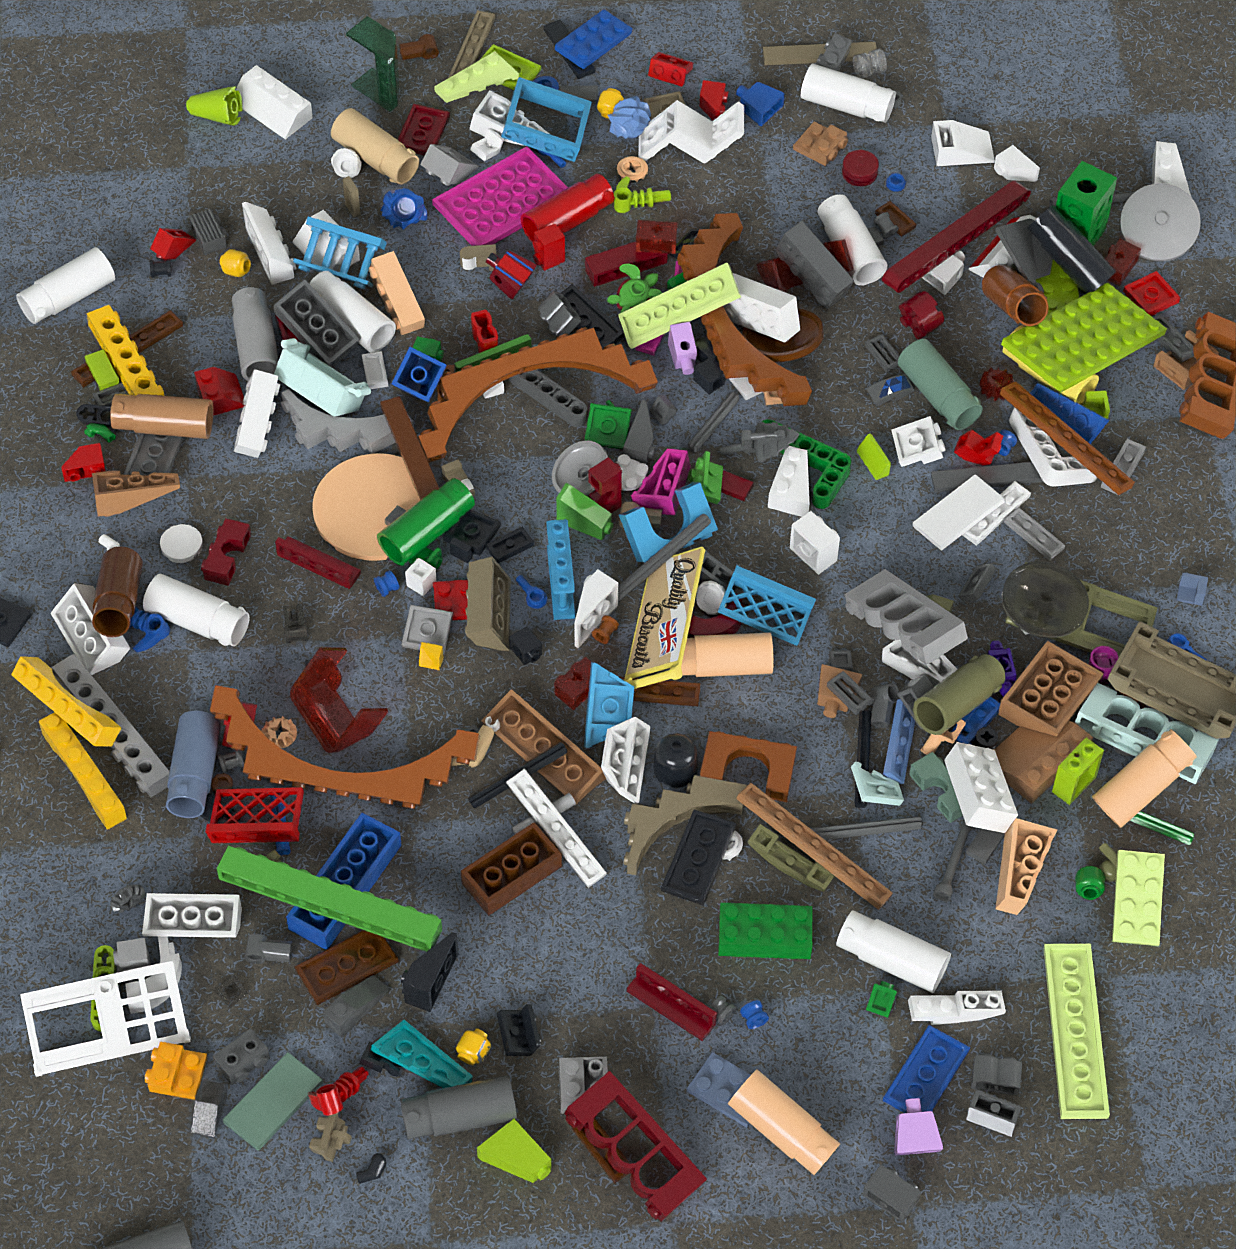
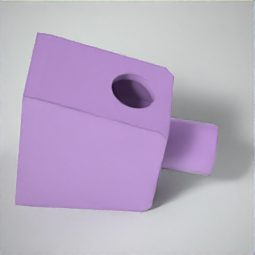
M690 322L670 325L668 346L675 369L682 368L683 374H692L696 363L697 350Z
M919 1098L906 1100L907 1113L899 1114L896 1117L895 1156L942 1151L943 1145L933 1112H921Z

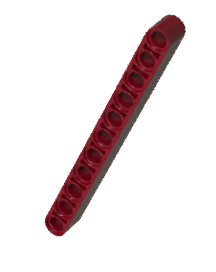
M1011 181L891 266L884 273L882 282L897 293L902 292L1018 209L1023 204V201L1026 202L1031 191L1017 181Z

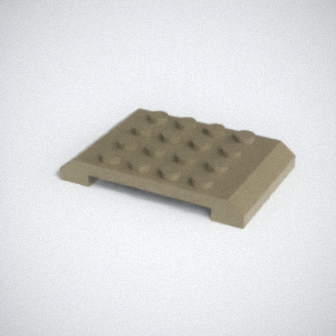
M1139 621L1108 677L1114 689L1216 739L1229 738L1236 725V674L1157 637L1159 630Z

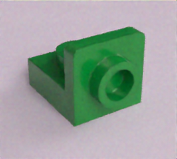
M426 547L409 560V563L413 564L420 558L435 569H438L443 561L441 549L437 547L432 551Z
M881 981L880 985L874 984L866 1010L889 1018L898 991L893 990L894 985Z

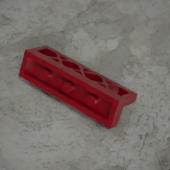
M289 536L285 540L278 537L275 541L277 556L348 589H351L361 575L360 569Z
M642 963L636 967V977L629 984L626 992L703 1041L716 1025L717 1012Z

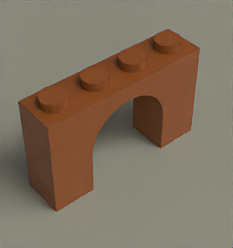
M709 731L700 776L723 780L725 770L731 761L739 757H753L763 762L769 772L765 794L773 800L787 802L797 746H792L789 743L770 742L766 739H752L744 735H729L721 731Z

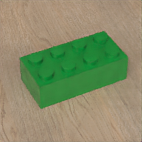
M720 903L718 956L811 959L812 906Z

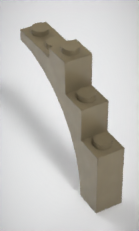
M694 775L693 782L687 785L686 793L663 789L662 797H657L655 808L632 804L631 811H626L624 825H628L627 833L630 834L628 845L631 846L630 852H626L624 858V865H627V874L636 875L641 860L649 847L660 835L674 825L690 819L694 809L708 814H742L744 805L736 798L747 785Z

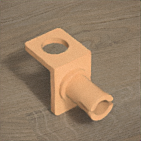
M962 719L957 722V728L953 732L947 730L941 735L931 734L920 751L928 755L931 752L935 753L942 741L953 744L966 725V722Z

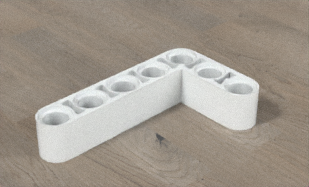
M1013 408L1009 423L1042 480L1047 485L1064 486L1092 483L1097 480V477L1073 456L1061 457L1051 438L1017 408Z

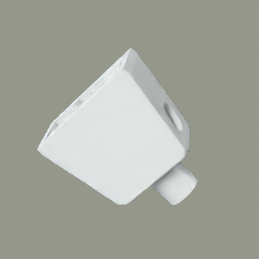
M961 251L956 252L922 278L946 295L963 275L964 253Z

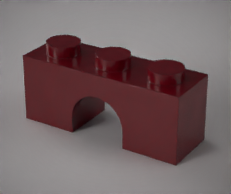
M608 457L588 470V482L595 489L588 497L610 513H613L621 507L622 469L618 463H614Z
M225 518L223 525L218 527L215 542L210 544L209 555L207 559L203 560L201 571H203L204 580L229 586L236 571L234 558L225 554L230 551L244 552L251 538L249 524Z

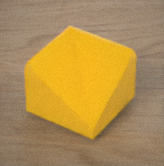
M421 642L419 666L440 670L443 661V646Z

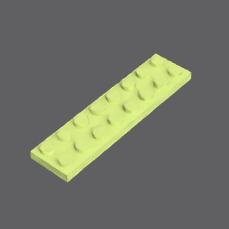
M1044 944L1061 1119H1108L1110 1113L1091 944Z

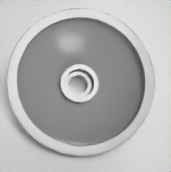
M580 441L565 449L556 460L552 470L554 488L560 493L565 483H568L584 495L593 492L595 489L588 482V470L608 458L604 448L593 441Z

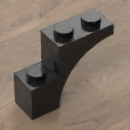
M706 334L695 341L696 358L700 363L694 368L693 380L710 395L725 385V375L720 369L716 355L713 352V345Z

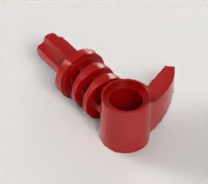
M358 1067L352 1073H343L334 1083L320 1087L316 1090V1093L308 1092L312 1106L322 1111L325 1116L340 1112L344 1108L342 1103L359 1092L360 1084L366 1080L369 1074L364 1067Z

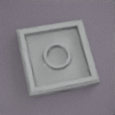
M410 605L401 646L420 650L421 642L443 646L444 654L453 612Z

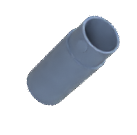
M189 711L182 714L179 718L167 783L169 790L166 801L168 811L178 817L195 818L202 815L207 795L210 792L221 723L219 719H216L214 715L208 712Z

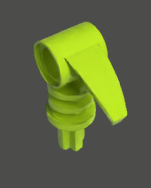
M627 176L618 183L614 191V209L619 213L628 212L631 209V205L637 208L638 204L644 207V204L647 203L650 208L653 207L655 202L671 200V192L669 190L652 192L651 188H647L646 193H644L643 189L640 190V193H637L636 190L631 192L628 189L630 178Z

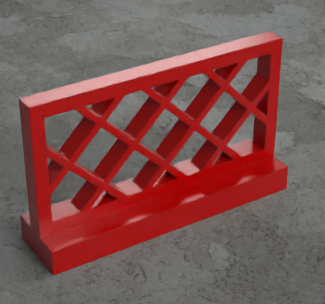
M303 787L216 789L210 824H207L205 832L211 843L299 842L300 833L298 825L304 789ZM269 795H274L276 799L266 806L262 800ZM289 795H297L296 800L290 805L284 801ZM231 796L233 800L223 807L221 805L222 797ZM246 796H253L255 798L246 806L241 802ZM260 803L264 809L254 816L250 810ZM279 803H282L286 808L275 815L271 810ZM236 804H239L243 809L232 816L228 811ZM291 812L293 815L292 822H282L280 820ZM246 813L251 817L246 823H239L237 821ZM267 813L273 817L267 823L259 821ZM224 814L230 818L224 824H217V820Z

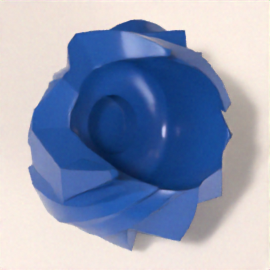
M405 188L390 190L385 194L383 198L384 204L380 211L383 212L382 216L386 220L389 219L390 225H393V228L400 226L404 230L409 224H416L420 220H427L428 214L423 197Z

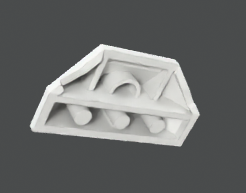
M637 717L607 729L601 769L611 786L620 795L635 804L639 803L650 734V726Z

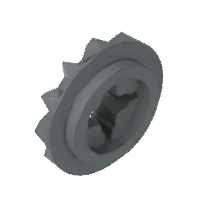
M137 884L123 887L113 896L110 906L114 912L123 913L125 910L130 911L138 903H142L146 895L145 890L141 885Z

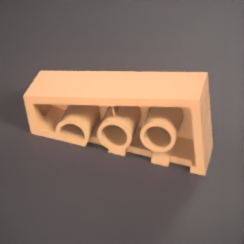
M394 251L372 258L371 267H369L370 277L384 301L387 312L392 316L396 330L399 329L401 335L424 328L425 318Z
M1017 818L1007 829L1004 836L996 901L997 910L1018 915L1025 907L1057 829Z

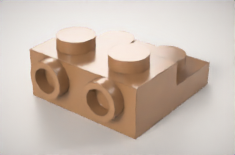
M813 122L793 145V150L826 166L830 161L835 160L840 149L846 147L848 143L847 132L833 125L826 128Z

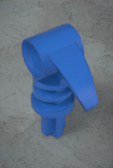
M135 607L129 627L133 626L135 629H140V631L146 633L145 637L133 647L136 652H141L153 647L161 639L166 638L170 633V626L161 615L145 613ZM161 624L158 629L154 630L156 625Z

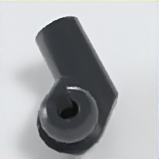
M374 1154L368 1169L356 1172L359 1184L381 1177L386 1167V1158L382 1154Z

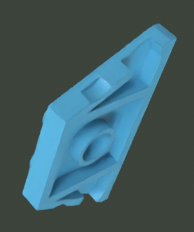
M591 662L584 738L585 748H590L592 745L605 741L607 729L632 718L634 686L594 662Z

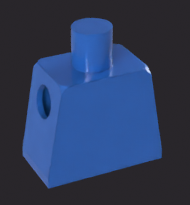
M756 82L750 89L741 85L736 91V95L741 98L740 103L744 105V113L759 126L767 122L784 105L783 92L760 82Z

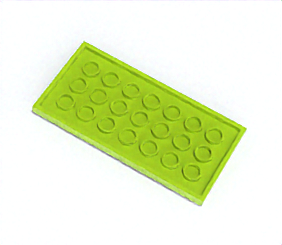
M1106 283L1094 292H1089L1046 315L1041 323L1035 326H1026L1003 338L1001 345L1062 393L1165 335L1167 328L1133 303L1128 297L1120 293L1115 287Z

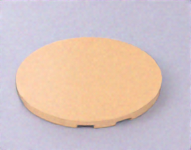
M366 454L340 463L325 475L314 494L313 517L322 538L335 547V550L361 560H387L388 556L384 553L377 540V534L387 527L385 518L397 505L407 511L419 502L420 498L402 457L391 454Z

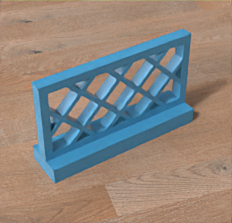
M736 566L717 612L765 633H771L772 636L797 646L816 599ZM733 585L742 588L744 593L736 595L732 589ZM756 594L762 597L764 601L755 603L752 595ZM747 597L751 605L742 607L739 599ZM734 601L737 610L732 611L724 606L726 603ZM772 604L782 605L784 610L776 612ZM767 605L771 614L762 616L759 608ZM754 610L758 618L751 619L747 617L745 612ZM791 612L801 613L804 615V618L795 620ZM787 614L791 622L782 624L778 616ZM774 618L777 627L772 628L768 626L765 620ZM794 627L797 636L793 637L787 634L785 629Z

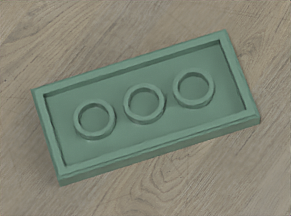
M287 1052L225 1116L223 1123L259 1151L309 1099L308 1092H315L323 1084V1079Z

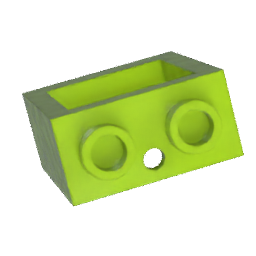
M1086 737L1058 766L1052 793L1070 805L1097 777L1104 750Z

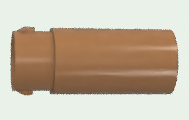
M139 393L137 395L115 394L111 405L112 429L131 430L142 434L200 439L210 438L213 425L212 400Z

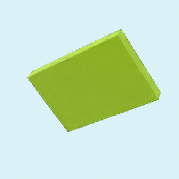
M494 44L482 57L484 58L495 51L519 73V77L532 81L541 71V65ZM510 78L504 80V83L501 85L514 90L518 79L512 80Z

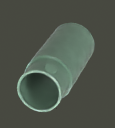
M920 339L904 349L898 358V366L937 412L948 420L946 423L956 430H963L972 425L982 413L981 401L976 395L973 396L971 394L970 388L927 339Z

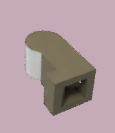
M496 244L462 248L459 253L461 267L466 270H471L475 267H489V271H493L494 268L485 261L491 253L496 255Z
M459 459L442 466V478L445 483L452 478H456L469 489L472 496H475L473 485L462 469Z

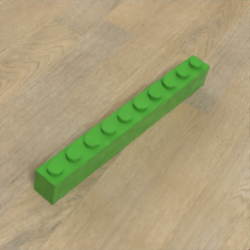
M228 846L217 867L219 880L425 952L436 945L442 932L441 919L434 914L418 912L411 906L404 907L398 905L391 899L375 897L368 891L361 892L355 890L350 885L332 882L324 876L317 877L307 870H297L284 862L277 863L271 861L264 855L248 853L241 847L234 848Z

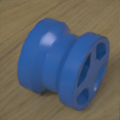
M1001 430L999 433L1003 435L998 454L1007 456L1011 452V448L1016 445L1017 438L1012 432Z
M390 570L386 571L383 576L374 578L375 586L383 597L387 596L390 591L399 589V583Z
M758 1000L746 1004L740 1010L742 1017L747 1020L746 1025L749 1029L760 1027L769 1020L768 1014L762 1010V1003Z

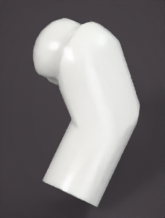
M105 534L99 538V543L105 546L107 551L114 547H120L118 542Z

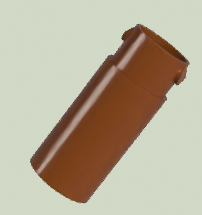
M997 265L989 269L982 280L984 295L1017 324L1035 326L1045 319L1049 308L1047 297L1014 269L1007 265Z

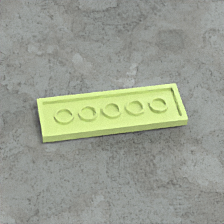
M725 263L618 314L627 343L633 349L669 332L670 325L690 322L740 298L741 295L728 263Z

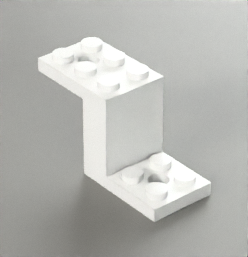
M677 100L652 119L648 126L644 128L643 133L639 135L638 157L647 161L671 143L702 163H707L744 135V105L737 102L715 120L710 121Z

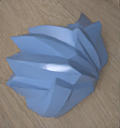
M638 96L619 101L613 108V114H608L611 121L609 132L615 134L617 138L620 136L625 139L637 138V136L643 133L644 128L648 126V122L651 121V112L648 104L641 102Z

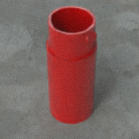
M595 174L583 182L575 183L523 213L520 218L522 228L532 243L534 241V232L554 223L564 234L614 202L613 190L601 174Z

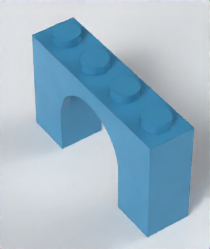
M693 482L675 490L683 511V524L679 532L671 538L663 539L654 532L644 507H635L619 514L637 562H647L702 514L707 515L711 523L683 548L693 545V541L698 538L703 540L713 536L712 532L718 530L699 482Z

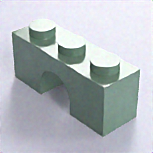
M931 752L911 764L910 776L922 791L932 786L940 787L945 791L944 794L938 797L937 808L946 819L952 823L963 816L944 761Z

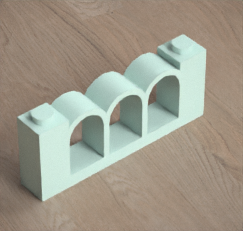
M1097 683L1081 707L1075 721L1077 725L1092 737L1135 757L1150 744L1153 745L1157 742L1164 732L1172 729L1197 756L1191 766L1186 767L1179 773V777L1193 784L1197 783L1212 757L1219 740L1199 730L1196 732L1193 727L1181 721L1169 722L1168 718L1158 710L1152 708L1140 709L1139 704L1135 700L1124 695H1117V691ZM1110 714H1119L1127 718L1130 723L1127 727H1124L1106 717ZM1138 727H1147L1154 730L1158 737L1156 740H1153L1134 730Z

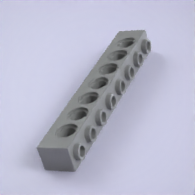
M75 654L52 666L51 668L56 680L65 690L97 711L101 710V713L110 717L121 727L113 746L110 747L113 750L111 753L118 763L122 762L125 765L124 770L130 778L134 776L139 790L142 793L146 792L151 798L167 788L170 771Z

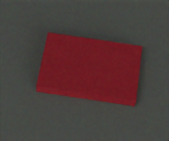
M413 104L397 140L403 143L406 149L410 148L415 151V154L425 156L430 144L438 145L450 118V112Z

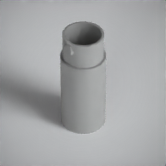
M243 288L232 297L233 324L241 374L248 381L254 369L274 375L279 358L271 311L267 305L266 294L258 288Z

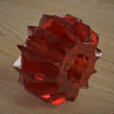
M990 367L988 372L984 371L980 379L981 394H986L987 399L994 397L995 402L998 398L1004 401L1005 398L1000 395L1003 387L1014 382L1013 374H1008L1007 369L1002 371L999 367L996 370Z

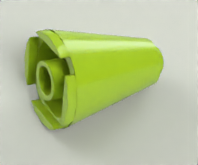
M230 86L192 95L186 102V108L191 115L234 126L241 119V117L237 116L239 111H242V97L239 90H235L236 87Z

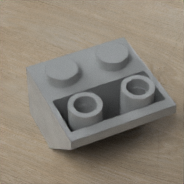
M607 1057L559 1058L561 1114H564L569 1105L608 1072Z

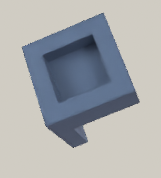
M1182 573L1177 601L1202 606L1208 577Z

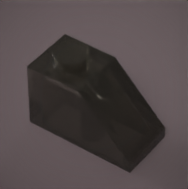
M201 1080L195 1099L191 1134L215 1138L228 1096L225 1084Z

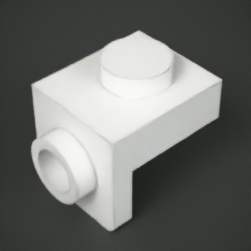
M490 128L487 130L485 138L473 143L470 150L486 161L500 152L504 138Z

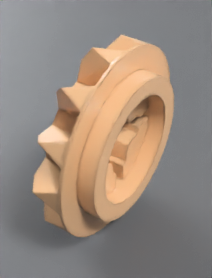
M630 156L623 158L617 165V175H620L621 179L627 176L630 178V181L635 180L638 182L639 179H644L645 175L648 174L647 163L639 157ZM630 166L631 168H633V170H635V173L629 170Z
M283 716L277 719L273 717L271 721H266L265 726L262 728V733L280 748H285L295 741L297 728L291 719H285ZM282 726L283 732L277 738L275 731H278V728Z

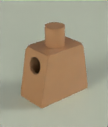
M822 664L817 704L825 707L823 714L826 717L835 718L838 710L844 712L849 710L827 687V682L844 671L861 686L862 674ZM840 679V681H841L846 687H849L842 679Z

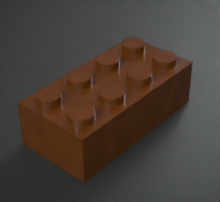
M533 822L462 869L461 882L489 916L561 868L562 854Z

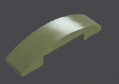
M760 824L748 840L749 845L783 873L811 888L824 892L835 876L818 862L812 863L778 841L779 836Z

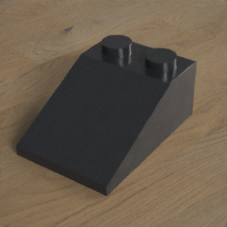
M452 932L415 960L409 970L404 971L401 983L403 984L402 994H404L405 1003L431 1012L459 955L457 933Z

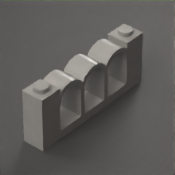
M886 569L844 594L847 602L845 606L851 615L854 614L860 619L865 618L870 626L882 627L887 638L901 640L902 647L906 651L911 652L916 660L919 659L926 665L968 639L964 621ZM932 623V625H930V626L927 627L926 629L920 631L921 629L925 628L926 626H928L929 624Z

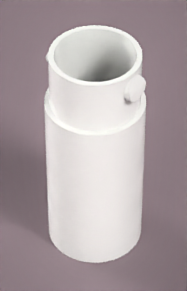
M813 63L807 70L801 89V99L861 118L868 117L884 123L890 117L896 97V91L890 88L880 87L874 82Z
M834 195L823 201L818 208V215L825 226L826 234L854 283L866 285L880 279L887 270V262L859 213L854 210L845 195Z
M94 247L36 280L34 285L16 295L17 301L29 321L36 324L51 314L56 315L115 281V274L105 255L98 248Z
M329 271L320 272L311 280L309 284L360 339V345L370 353L378 352L388 345L396 330V325L391 319L346 282L341 281L339 277L334 276Z
M158 574L152 579L144 595V611L150 614H159L164 620L211 640L217 639L224 646L238 645L248 628L249 613L243 607L236 608L231 606L229 602L164 574Z
M854 910L850 912L844 922L836 946L857 955L860 960L931 993H934L951 957V953L879 919L873 920Z

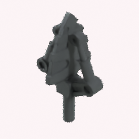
M760 422L757 423L755 433H752L750 430H743L741 432V443L720 447L721 455L740 451L746 454L756 453L758 461L762 463L768 458L776 457L783 449L786 450L789 444L794 442L800 434L792 428L791 430L788 429V426L784 424L781 426L776 422H772V424Z

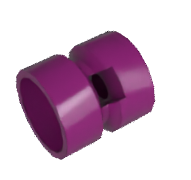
M1099 646L1093 649L1088 663L1104 673L1098 682L1102 685L1110 683L1108 677L1119 658L1117 652L1108 646Z

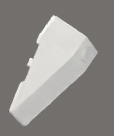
M489 90L473 114L470 130L485 137L487 130L492 128L501 136L510 101ZM515 110L512 122L549 134L536 122L529 121L524 117V112ZM504 138V141H505V142H510V143H514V144H519V143H516V142H513V141H511V140H508V139H505V138Z

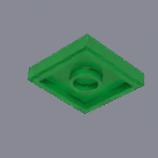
M591 403L584 441H593L602 447L623 450L628 437L632 409Z

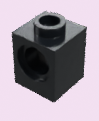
M528 626L509 636L510 649L524 665L529 662H536L542 655V643Z

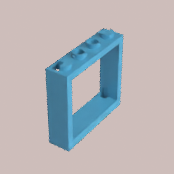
M519 77L512 95L501 137L575 162L580 150L592 102ZM521 98L581 118L575 143L512 122L518 99Z

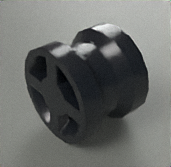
M989 727L979 729L974 746L994 750L998 740L997 732Z

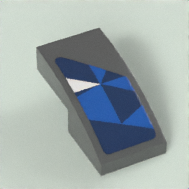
M906 374L893 376L867 387L876 407L894 397L896 400H899L915 391Z

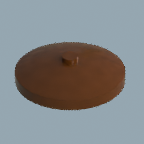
M798 308L800 331L786 342L744 327L742 335L759 352L773 362H785L799 359L813 352L821 344L824 331L822 321L817 315Z

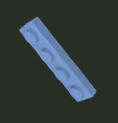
M898 699L896 703L883 775L899 784H903L905 780L915 720L901 699Z

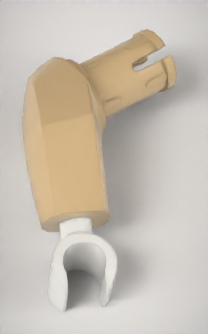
M487 717L485 720L486 725H482L480 728L475 762L470 761L469 766L471 768L478 766L484 759L494 732L500 728L498 719L495 724L490 725L492 718ZM453 758L452 766L465 765L457 763V759Z

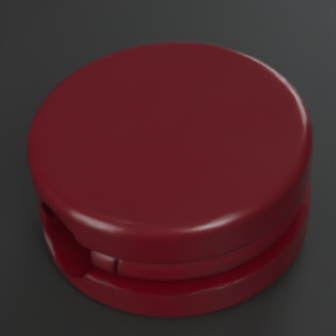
M851 151L843 159L842 176L849 184L854 186L870 185L877 179L879 161L869 151Z

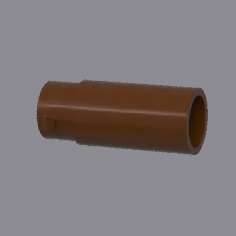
M120 546L109 549L105 552L101 561L93 602L92 624L98 633L106 637H119L125 634L129 629L130 621L135 611L143 562L140 555L128 547Z

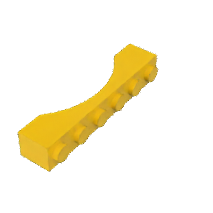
M20 656L11 674L16 680L92 745L113 746L121 730V727L107 715L84 704L65 690L56 680L52 668L39 657Z
M55 712L39 720L43 736L53 751L59 755L70 769L106 829L108 830L126 820L127 817L123 804L66 721Z

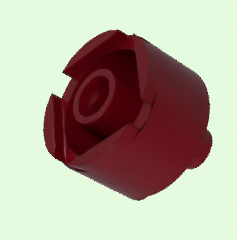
M926 291L917 292L899 305L902 315L900 317L901 323L906 328L910 326L918 340L944 323V316L942 311H937L935 307L938 305L937 302Z

